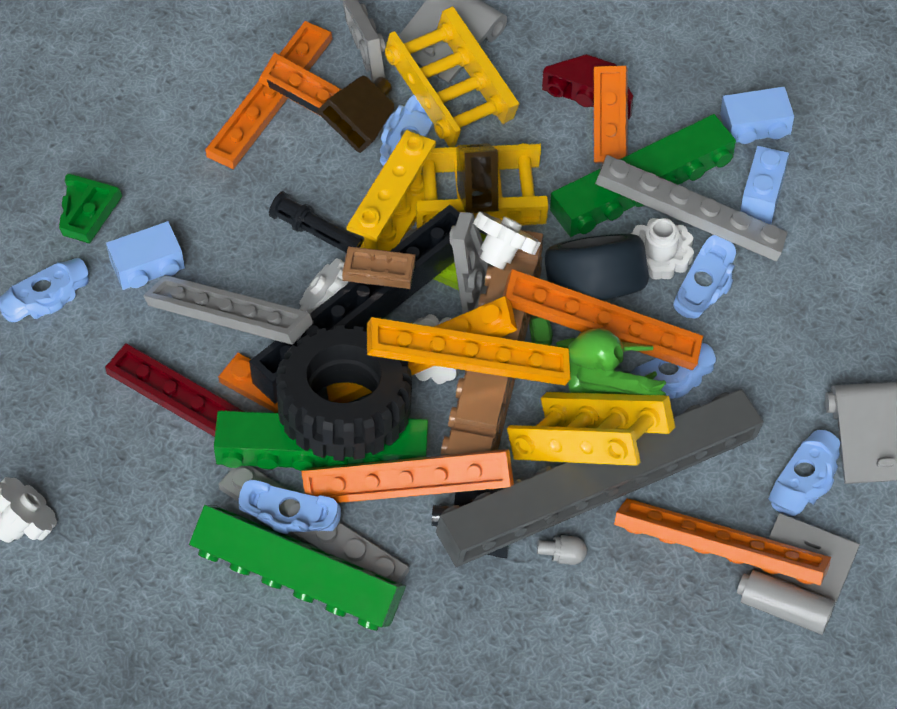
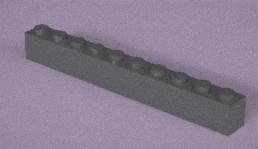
M742 389L731 394L724 392L715 397L712 402L700 406V404L693 405L685 410L683 414L674 417L675 429L670 434L644 433L636 441L641 461L638 466L565 462L555 468L548 466L524 481L521 479L514 480V485L511 487L503 488L493 494L490 492L480 494L471 503L462 507L459 505L449 507L440 515L435 533L455 567H459L749 442L757 437L764 421Z

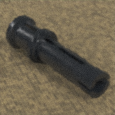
M281 191L274 198L270 206L269 216L271 218H279L292 225V229L296 232L306 231L347 253L348 246L360 248L364 242V239L315 214L310 205H301L290 199L288 193Z

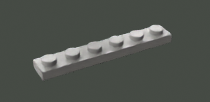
M609 155L606 156L595 184L777 262L782 253L788 232L751 217L744 212L723 205L714 199L707 198L683 186L660 178L653 173L632 166L623 160Z
M164 275L143 295L148 306L291 345L313 324L309 312Z
M251 466L232 468L218 484L219 490L238 502L242 486L249 480H257L268 483L270 486L286 489ZM294 499L285 500L280 505V513L286 517H292L300 510V504ZM338 523L333 531L288 532L289 535L297 540L401 583L409 573L407 565L341 523Z

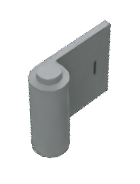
M426 0L400 33L399 38L404 44L436 30L442 11L454 7L474 38L481 45L484 39L493 42L504 31L507 16L481 0ZM441 41L411 54V56L418 65L423 67L454 52L447 42ZM457 65L436 76L450 83L463 67Z
M897 382L833 385L831 392H826L825 407L827 413H833V418L838 419L845 484L897 481Z
M779 513L769 539L831 557L829 570L822 584H804L794 577L780 573L770 574L756 567L751 575L743 574L737 594L742 595L741 603L823 635L860 544Z

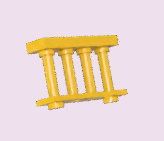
M454 7L442 11L436 30L404 44L395 31L389 34L385 48L388 62L391 65H395L433 122L436 134L440 139H444L449 147L456 146L461 127L490 114L497 116L502 124L514 119L519 102ZM441 41L447 42L454 52L419 68L411 54ZM457 65L464 67L470 78L439 92H436L428 81V78ZM475 89L480 91L487 101L455 117H452L444 105L445 102Z
M408 130L404 132L347 225V231L364 237V242L360 248L391 251L400 243L405 234L412 229L416 222V201L425 200L421 169L436 146L435 140Z
M522 143L518 145L493 146L498 151L499 211L484 213L500 220L504 216L508 217L522 226L546 224L548 199L547 196H535L532 168L539 167L541 144ZM457 147L434 148L423 165L421 173L423 174L425 200L416 201V228L423 226L448 205L454 207L458 212L465 213L457 188ZM519 169L522 197H503L500 170ZM455 172L457 199L438 200L435 173Z
M546 392L541 397L545 418L536 426L509 425L507 432L514 460L638 466L641 461L636 441L644 433L670 434L675 429L670 398L666 395Z

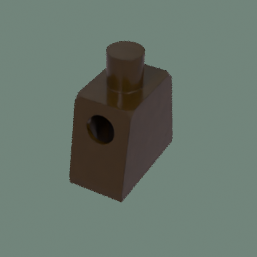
M362 75L331 96L316 112L357 152L361 153L376 139L394 110V103L387 97L392 91V86L383 77H378L372 82L367 76Z
M488 143L458 145L456 148L457 188L465 213L499 211L497 149ZM474 191H480L483 193L479 196L472 195Z

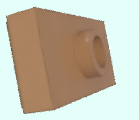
M348 246L342 278L343 281L410 289L416 256L415 254Z

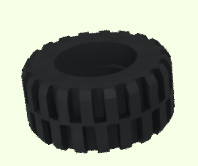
M345 325L334 326L333 330L326 331V328L316 330L314 336L310 337L307 334L297 341V347L293 345L284 354L285 359L279 364L277 370L278 377L276 378L278 416L280 423L284 425V431L292 440L296 439V445L305 451L312 449L313 454L322 458H325L326 455L333 456V460L344 461V457H354V460L363 459L367 453L371 452L372 455L383 451L384 444L392 445L399 438V433L405 430L408 424V417L411 415L412 375L411 370L408 368V361L367 355V332H365L364 327L354 326V329H345ZM336 383H354L366 387L373 392L366 398L351 403L331 402L316 394L324 387Z

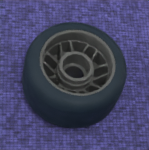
M609 234L579 238L555 244L549 247L545 253L548 282L599 300L633 294L643 290L648 284L649 273L643 240L638 235Z

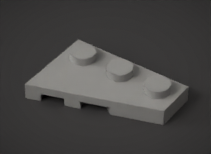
M343 0L345 19L357 49H360L366 72H371L372 82L378 77L385 78L381 52H385L386 47L382 34H377L373 18L368 19L364 3L360 4L358 0Z
M460 212L456 225H453L450 230V244L453 248L462 313L464 314L478 308L481 293L486 294L485 276L487 268L491 264L479 258L483 251L480 249L483 241L478 227L473 224L475 220L473 213Z

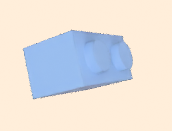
M785 87L724 95L722 97L720 116L723 125L736 139L735 143L748 144L754 140L764 138L780 139L791 134L794 113Z
M757 146L743 194L741 212L765 223L772 224L786 173L788 152Z
M169 221L106 242L109 259L122 290L130 287H142L150 280L164 275L173 276L179 270L185 268L182 250Z

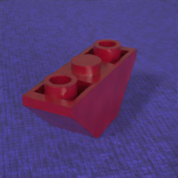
M586 54L546 66L543 70L542 90L547 91L554 97H565L574 100L583 107H594V67L617 65ZM628 87V119L630 120L634 96Z

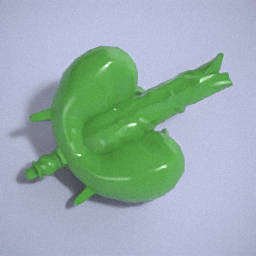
M603 328L589 329L581 332L576 338L556 342L558 347L569 349L570 381L568 386L570 393L666 395L665 392L661 391L666 381L653 380L657 376L656 371L646 376L614 371L619 363L623 362L624 351L653 350V346L621 342L611 331Z

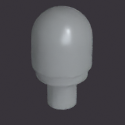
M560 535L559 537L554 536L553 541L538 540L537 554L554 556L552 561H557L559 564L576 565L585 559L587 546L578 537Z

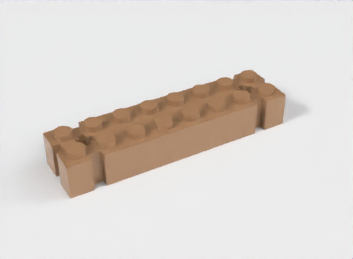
M522 230L541 242L535 255L518 249L511 264L507 263L504 270L495 266H488L485 276L486 294L481 293L478 307L503 297L507 278L512 269L540 279L542 272L541 254L543 250L542 233ZM512 308L517 331L501 338L525 342L531 314ZM465 371L464 378H459L456 389L458 403L457 407H452L450 411L448 427L451 430L449 437L444 436L441 456L499 449L516 378Z

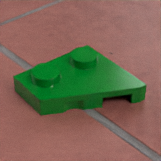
M67 173L65 176L67 190L66 196L62 198L63 213L60 215L59 229L65 237L90 244L122 198V193L118 187Z

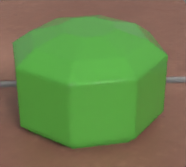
M531 316L529 327L532 343L550 346L553 337L550 321L537 316Z

